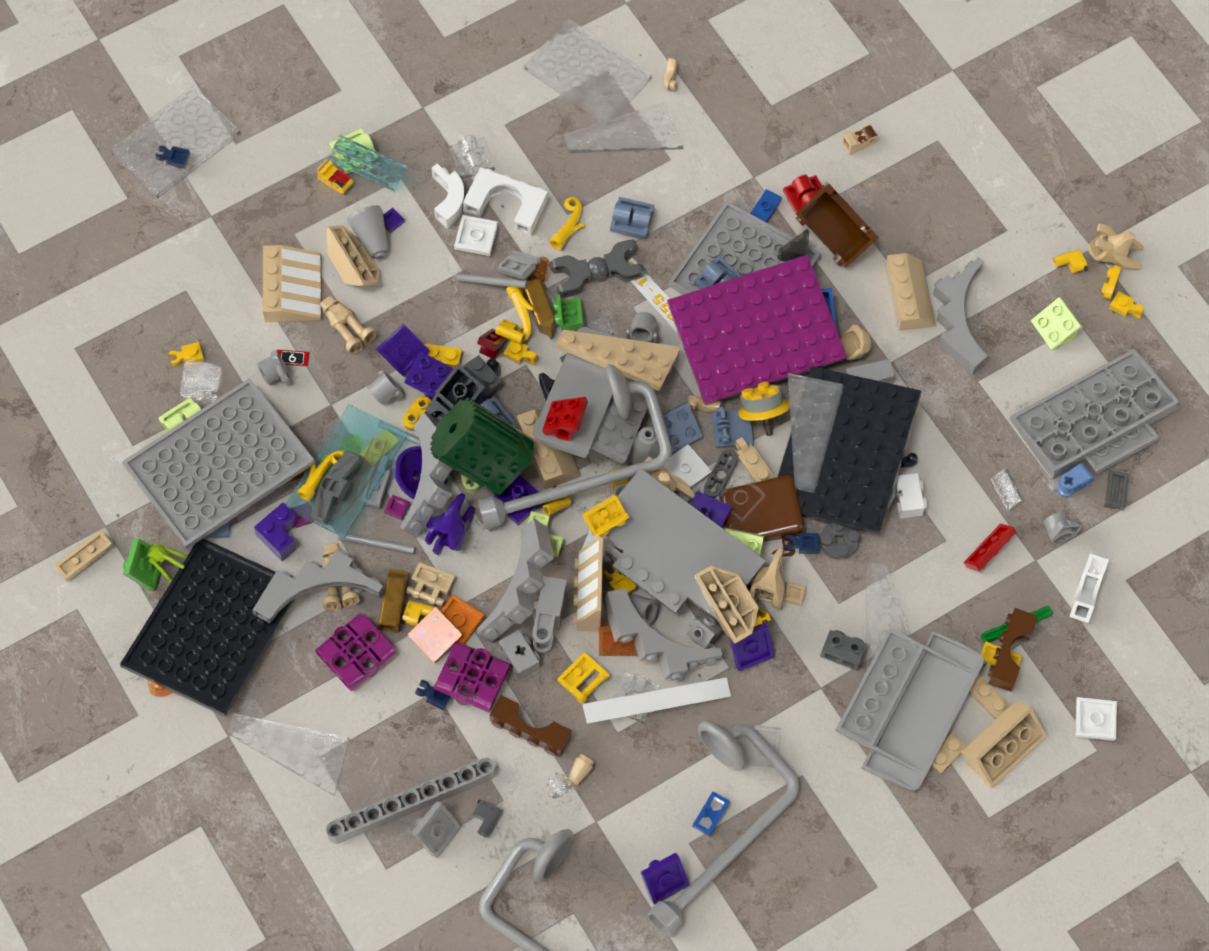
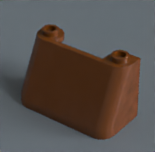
M828 182L821 186L796 212L797 217L795 219L802 226L806 224L835 255L833 260L840 267L842 265L848 267L879 238Z

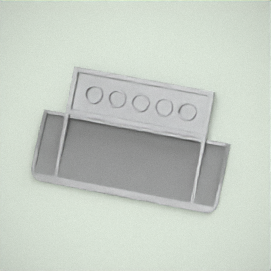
M582 327L576 331L616 337L588 327ZM567 353L535 425L533 435L536 440L552 448L586 458L589 450L592 449L624 464L648 406L644 395L641 393L630 394L632 402L629 417L626 420H622L617 411L606 369ZM625 377L627 383L636 382ZM586 397L588 404L579 431H574L572 439L564 441L555 437L554 434L545 435L542 429L552 401Z
M889 627L835 730L871 749L861 769L909 791L920 788L983 666V656L979 652L936 632H932L924 646Z

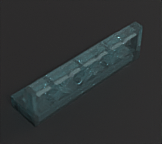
M342 135L338 137L328 160L394 192L406 169V165ZM335 153L342 154L345 159L341 160L335 157ZM352 162H359L361 167L354 166ZM369 169L376 170L378 175L371 174ZM385 177L395 179V183L388 182Z

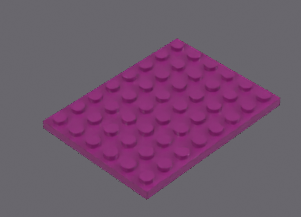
M808 255L667 300V305L704 405L741 394L742 390L756 388L762 382L772 384L808 372L811 366L820 368L847 358Z

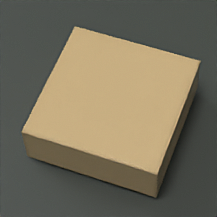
M787 581L782 602L801 606L806 586Z

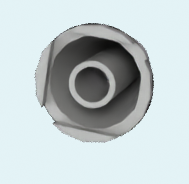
M379 205L365 207V211L359 213V210L352 213L347 218V221L369 255L376 259H381L388 252L383 210Z
M644 427L635 437L628 454L632 465L642 463L648 457L652 459L658 457L660 447L654 428Z

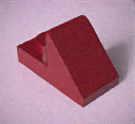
M491 329L479 337L477 344L481 345L479 353L496 359L507 338L495 334L496 330Z

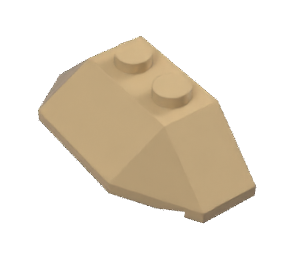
M344 225L329 226L327 228L328 257L344 283L357 286L376 284L380 270L361 241L353 233L347 231Z
M712 565L695 574L694 577L703 597L722 629L734 644L750 636L753 632L759 608L739 574Z

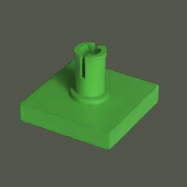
M140 538L133 539L128 559L123 562V575L147 590H155L160 571L148 561L147 553L151 545Z

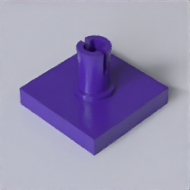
M404 323L376 349L402 376L412 368L420 351L425 354L430 351Z
M519 475L500 495L494 496L504 503L539 492ZM541 504L508 513L507 516L519 526L530 516L531 511L534 512Z
M699 491L696 492L690 504L721 528H723L732 510V506Z
M766 623L755 626L750 636L736 644L729 638L735 666L738 671L775 657Z
M676 852L661 861L657 859L652 860L649 863V867L640 872L650 900L654 905L658 901H662L689 886L680 857Z

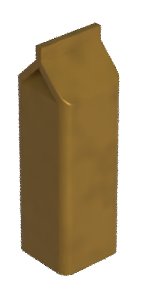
M536 279L528 282L527 288H523L527 302L534 308L531 312L538 331L549 336L551 340L552 333L556 328L555 315L541 279Z
M389 569L378 623L379 630L395 633L399 631L408 571Z

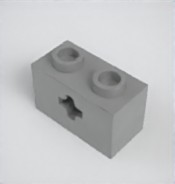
M520 630L499 641V649L507 662L511 664L510 666L519 680L538 670L539 661H541L536 650H531L529 646L531 643L526 634L522 635Z

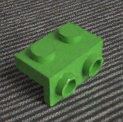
M556 294L557 301L554 302L555 312L558 313L555 314L556 325H560L562 331L577 330L584 327L580 297L562 301L560 294Z

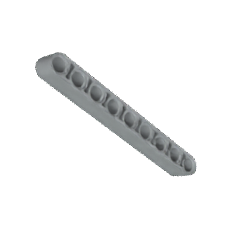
M490 758L479 759L333 820L326 827L328 839L335 844L342 843L435 804L436 801H442L485 783L495 776V764ZM484 766L491 767V771L487 773L482 772L481 769ZM465 774L473 776L470 780H464L462 777ZM446 782L454 783V786L451 788L444 787ZM432 789L435 791V794L427 796L425 792ZM410 797H414L417 799V801L413 804H408L406 802L407 799ZM391 805H396L398 807V809L394 812H390L387 810L388 807ZM370 814H379V817L377 819H369ZM351 822H360V825L358 827H350ZM332 830H341V833L339 835H331Z

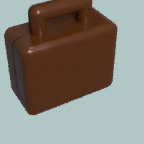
M784 475L721 491L719 495L720 501L732 506V510L725 522L726 528L763 535V542L782 539V557L795 554V549L792 551L785 550V545L792 544L791 541H785V536H798L799 533L806 532V527L801 513L795 480L791 475Z

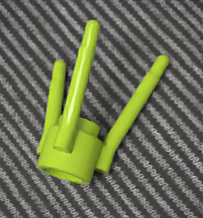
M154 543L147 553L148 561L171 583V577L157 562L162 563L166 559L183 569L184 565L168 556L167 552L184 559L188 555L165 547L161 543Z

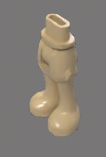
M329 296L320 303L323 313L327 315L330 321V325L337 329L346 340V350L349 354L360 352L363 349L362 342L365 346H368L376 338L377 331L373 327L364 328L353 316L351 309L346 308L339 300ZM348 323L350 325V327L359 336L361 341L358 338L354 337V335L348 330L345 324Z
M338 543L324 546L323 569H325L336 550L342 551ZM337 586L327 587L328 596L323 599V608L326 610L341 609ZM341 587L342 604L345 608L353 607L359 603V595L353 592L351 587Z

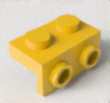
M615 494L581 514L595 537L607 535L611 528L625 524L626 519L629 518L628 513L625 512Z

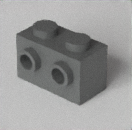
M830 630L820 657L857 671L867 643H864L862 639L857 637H848L839 630Z

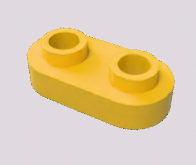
M1114 265L1113 268L1109 267L1106 278H1109L1108 283L1104 282L1101 293L1104 294L1103 298L1111 299L1121 266Z
M418 397L404 414L403 425L407 430L415 431L414 425L431 403L428 397ZM421 403L426 404L424 407L420 406Z

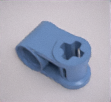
M1080 463L1061 476L1057 492L1063 497H1069L1091 484L1095 477L1083 463Z

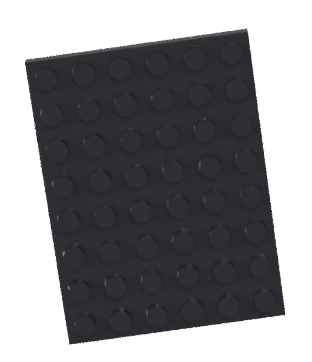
M811 366L777 476L791 475L794 478L802 516L881 535L921 398V390Z
M203 538L195 543L182 564L184 568H180L124 656L120 666L226 717L296 599L280 610L271 623L253 614V608L276 572Z

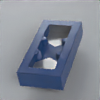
M712 791L692 827L710 837L729 806L730 801Z

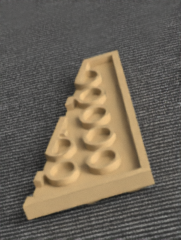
M569 330L562 331L555 348L605 369L608 364H612L622 372L624 377L647 383L657 391L661 390L681 347Z

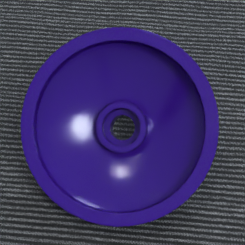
M421 446L405 449L399 454L394 465V475L397 484L412 499L416 496L421 477ZM447 478L443 482L445 485H447Z

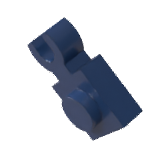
M162 145L158 147L160 152H164L163 154L155 155L158 161L167 160V165L185 169L191 154L190 150L172 146L171 150Z
M799 533L798 538H795L793 535L785 536V541L792 542L791 545H785L786 551L798 548V554H818V533Z
M421 680L419 686L424 689L417 687L415 694L420 697H428L427 703L444 711L451 697L434 690V687H431L426 680Z

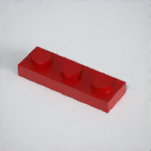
M1000 523L963 562L965 566L980 572L997 555L999 550L1010 541L1011 537L1016 533L1015 529L1012 526Z

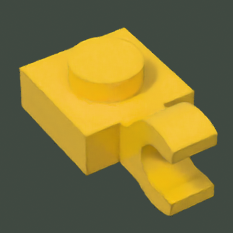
M1118 291L1109 309L1124 317L1129 313L1135 318L1140 319L1145 307L1140 304H1134L1135 299Z
M512 340L503 353L505 358L521 364L522 360L531 365H535L538 360L536 358L537 354L529 351V346Z

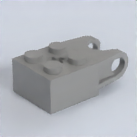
M543 576L544 585L537 591V601L535 600L533 607V619H535L533 648L537 653H548L553 645L555 630H560L567 595V580ZM537 643H548V646L545 649H540L537 646Z

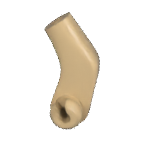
M668 59L664 77V87L666 90H675L677 87L675 77L678 59Z
M692 395L687 398V403L691 409L697 408L703 412H716L719 407H723L720 401L704 405L702 397Z

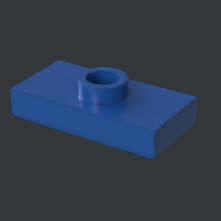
M766 189L750 214L767 223L782 201V197Z

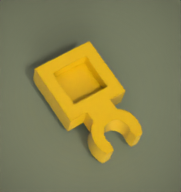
M199 342L181 346L182 351L180 352L175 350L169 352L170 358L177 357L176 360L171 361L173 367L180 365L184 361L186 366L204 361Z
M613 565V574H609L604 570V577L612 580L609 586L613 591L626 588L629 595L637 589V586L623 574L620 575L619 571L613 568Z

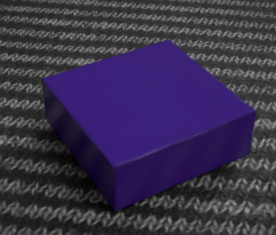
M393 207L383 214L385 228L390 233L405 223V219Z

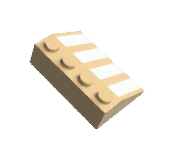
M283 245L263 246V315L265 322L321 320V253Z
M598 537L579 551V558H575V570H578V576H574V588H578V594H574V606H577V613H573V624L577 625V631L600 632L603 537Z

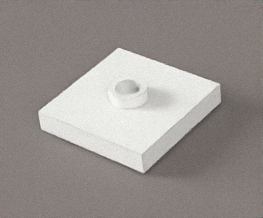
M462 215L454 249L490 256L498 222Z
M689 444L673 454L664 466L671 474L685 481L690 488L709 477L712 472Z
M1077 697L1075 737L1115 741L1117 701Z

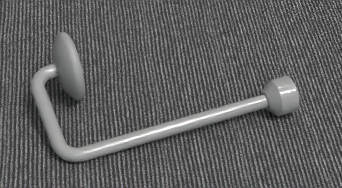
M612 364L606 366V373L617 411L622 420H626L631 411L632 402L630 394L641 393L644 395L660 447V453L657 458L504 503L495 496L480 499L478 503L486 529L501 526L508 513L634 477L640 468L648 473L664 467L670 460L672 453L671 443L653 388L647 383L640 381L627 383L624 375L617 367Z
M702 721L698 725V734L709 752L722 764L731 769H740L744 765V755L736 739L741 736L748 738L785 779L788 786L787 791L673 902L658 901L647 912L651 923L667 937H670L682 925L681 911L789 807L798 796L800 785L794 771L761 734L751 726L741 724L727 730L717 723Z
M570 829L560 830L553 834L546 842L536 838H526L519 841L512 848L480 899L479 911L482 919L489 926L526 951L548 950L494 914L491 904L522 855L528 850L538 853L533 865L534 880L537 883L546 881L556 871L570 849L573 841V833Z

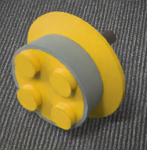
M762 382L756 388L742 390L740 398L744 407L739 410L738 416L748 421L763 420L766 435L770 436L773 434L770 418L785 413L789 410L791 404L790 401L782 398L780 386L769 385V382Z

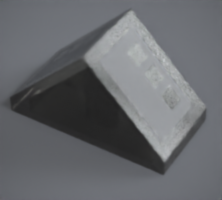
M806 229L780 248L778 259L780 261H790L808 255L809 230Z

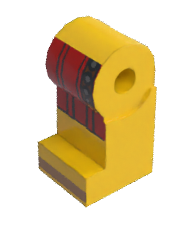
M328 159L317 169L318 179L340 194H344L353 184L352 179L346 173L333 166V162Z

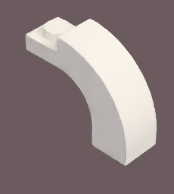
M436 164L432 167V177L445 188L448 195L442 203L434 208L435 218L448 229L460 218L463 212L464 186L461 178L455 171L449 174L446 168H441Z
M1090 551L1070 612L1071 618L1089 623L1109 556Z

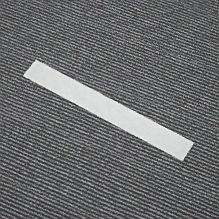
M720 678L583 704V709L588 724L731 697L727 678Z

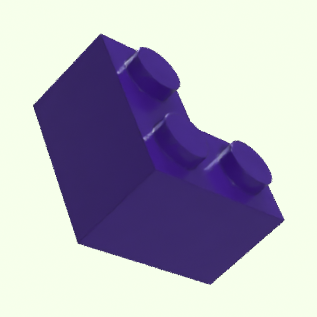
M281 503L255 525L254 530L256 536L281 561L296 550L295 541L287 533L296 526L297 517L285 503Z

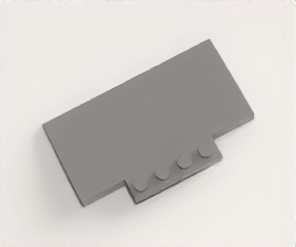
M1133 349L1010 416V420L1030 450L1053 479L1083 462L1097 475L1157 442L1159 436L1150 425L1177 411L1179 401L1137 351Z
M641 468L617 496L625 512L628 513L629 518L626 519L625 524L611 528L610 532L603 536L623 552L614 563L613 568L675 614L684 602L688 600L717 622L718 620L703 597L694 575L712 565L739 574L747 587L766 562L765 559Z

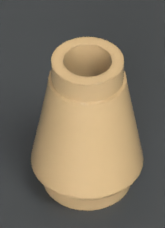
M580 754L575 759L568 780L578 786L593 769L592 765L594 762Z

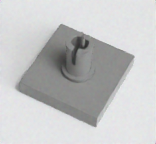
M436 801L425 816L421 815L416 821L417 826L412 831V834L432 856L437 858L460 829L461 825L442 803Z

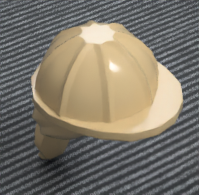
M856 324L852 325L840 338L847 356L845 360L860 359L871 348L870 335Z

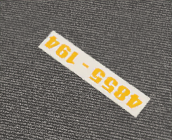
M633 258L626 261L630 264H638ZM647 273L639 279L632 280V284L677 332L667 305V300L670 298Z

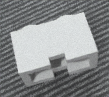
M918 473L898 475L895 483V497H899L900 503H897L899 517L922 516L924 509L927 508V501L925 497H922L923 482L919 480Z

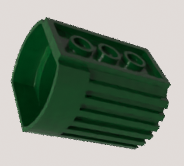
M470 398L460 399L436 425V430L430 442L432 446L430 450L434 458L494 495H500L531 463L534 452L533 441L527 434Z

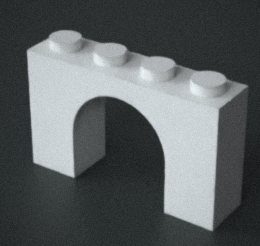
M480 167L463 201V211L481 218L488 201L492 197L502 193L514 195L522 204L514 219V230L531 236L548 202V192L541 187H534L524 181H517L507 175H500L491 169Z

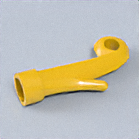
M569 197L564 201V207L569 211H573V213L561 229L550 239L549 244L554 249L561 250L566 240L578 229L585 226L584 223L576 225L583 209L581 202L576 197Z
M508 286L506 291L509 298L512 299L523 324L517 331L525 333L524 341H526L530 337L532 330L528 309L533 311L534 308L523 297L522 288Z
M335 451L329 454L317 468L316 463L311 465V470L305 484L297 492L302 499L306 501L312 499L315 494L314 491L331 464H335L338 461L336 459L344 454V451Z

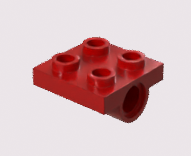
M801 175L794 179L791 185L783 188V192L795 214L821 188L822 184L817 175L812 177Z
M586 397L552 401L542 429L545 435L554 434L555 437L564 441L572 439L574 431H579L588 404Z

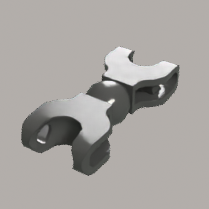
M631 239L617 242L610 253L604 254V259L593 257L587 262L586 259L577 260L569 255L553 259L549 263L550 270L553 273H565L570 277L568 281L558 286L557 293L560 294L561 298L577 295L585 284L591 283V279L601 280L607 274L609 278L617 277L626 282L643 277L646 271L642 264H630L625 260L627 256L636 252L638 247L636 241Z

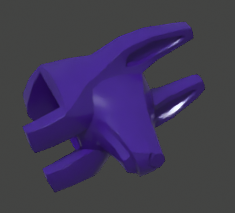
M460 493L451 502L446 513L431 516L426 524L429 531L425 537V542L431 545L435 537H439L432 550L438 556L444 546H448L453 551H461L463 548L466 532L471 524L475 510L473 506H469L464 515H460V510L466 497L463 493Z

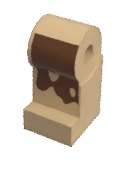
M866 125L852 133L850 131L843 133L842 144L848 154L851 155L877 142L879 136L872 125Z

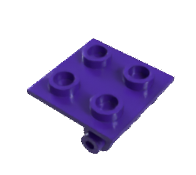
M420 351L404 383L423 392L425 397L432 400L436 390L454 368Z

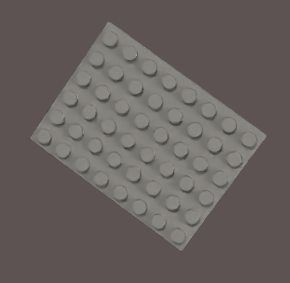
M250 378L122 461L125 469L186 549L315 463L314 458Z

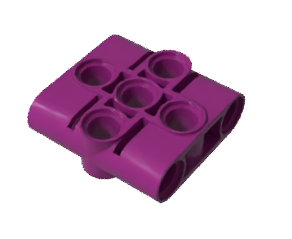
M361 612L346 625L338 627L329 639L315 649L320 659L350 691H353L368 677L375 676L378 669L397 654L393 645ZM342 635L348 636L346 640H339V637ZM371 636L376 638L373 642L367 641V638ZM354 649L361 650L359 654L351 653ZM340 661L346 663L343 667L336 666ZM367 663L374 664L371 668L364 667V665Z
M456 641L438 676L434 690L455 698L460 705L469 704L489 713L511 664L491 656L486 649H474ZM476 659H482L484 662H478ZM451 667H455V668H457L458 670H457V671H454V670H451L450 668H451ZM469 675H474L476 678H470ZM487 683H493L494 686H489ZM461 691H466L469 694H462Z

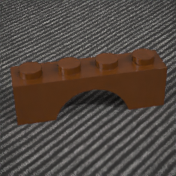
M1014 608L1012 614L1008 613L1005 624L1008 625L1006 631L1002 630L999 641L1002 642L1001 647L996 648L993 659H996L995 665L990 666L987 674L990 677L988 684L1010 692L1012 691L1020 667L1013 661L1010 647L1017 641L1029 639L1037 615L1018 608Z
M500 695L489 715L490 722H492L491 724L498 729L504 728L516 738L522 737L534 747L540 746L544 748L546 753L552 756L556 754L561 757L572 737V730L556 722H552L543 728H533L526 725L519 716V704Z

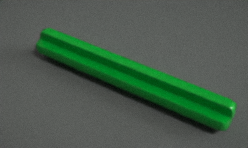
M1048 605L1030 612L1037 615L1036 622L1046 619L1053 614ZM1004 623L981 633L982 642L985 644V641L992 642L999 639L1002 630L1006 631L1008 625Z

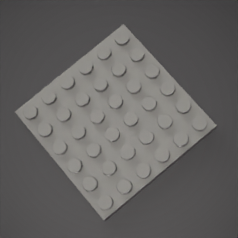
M726 201L673 275L668 286L682 294L699 290L700 288L693 283L694 280L718 256H721L743 276L790 261L783 260L784 254L808 255L813 267L819 259L821 252Z

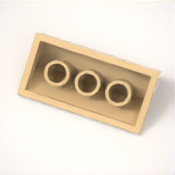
M907 253L888 255L885 268L898 330L935 327L936 324L922 260Z
M534 409L517 415V427L533 441L534 452L532 461L544 489L546 490L555 485L557 486L579 478L580 473L570 453L552 448L535 439L533 430L542 410Z
M1016 701L974 739L961 754L968 766L992 788L1047 735L1032 708Z

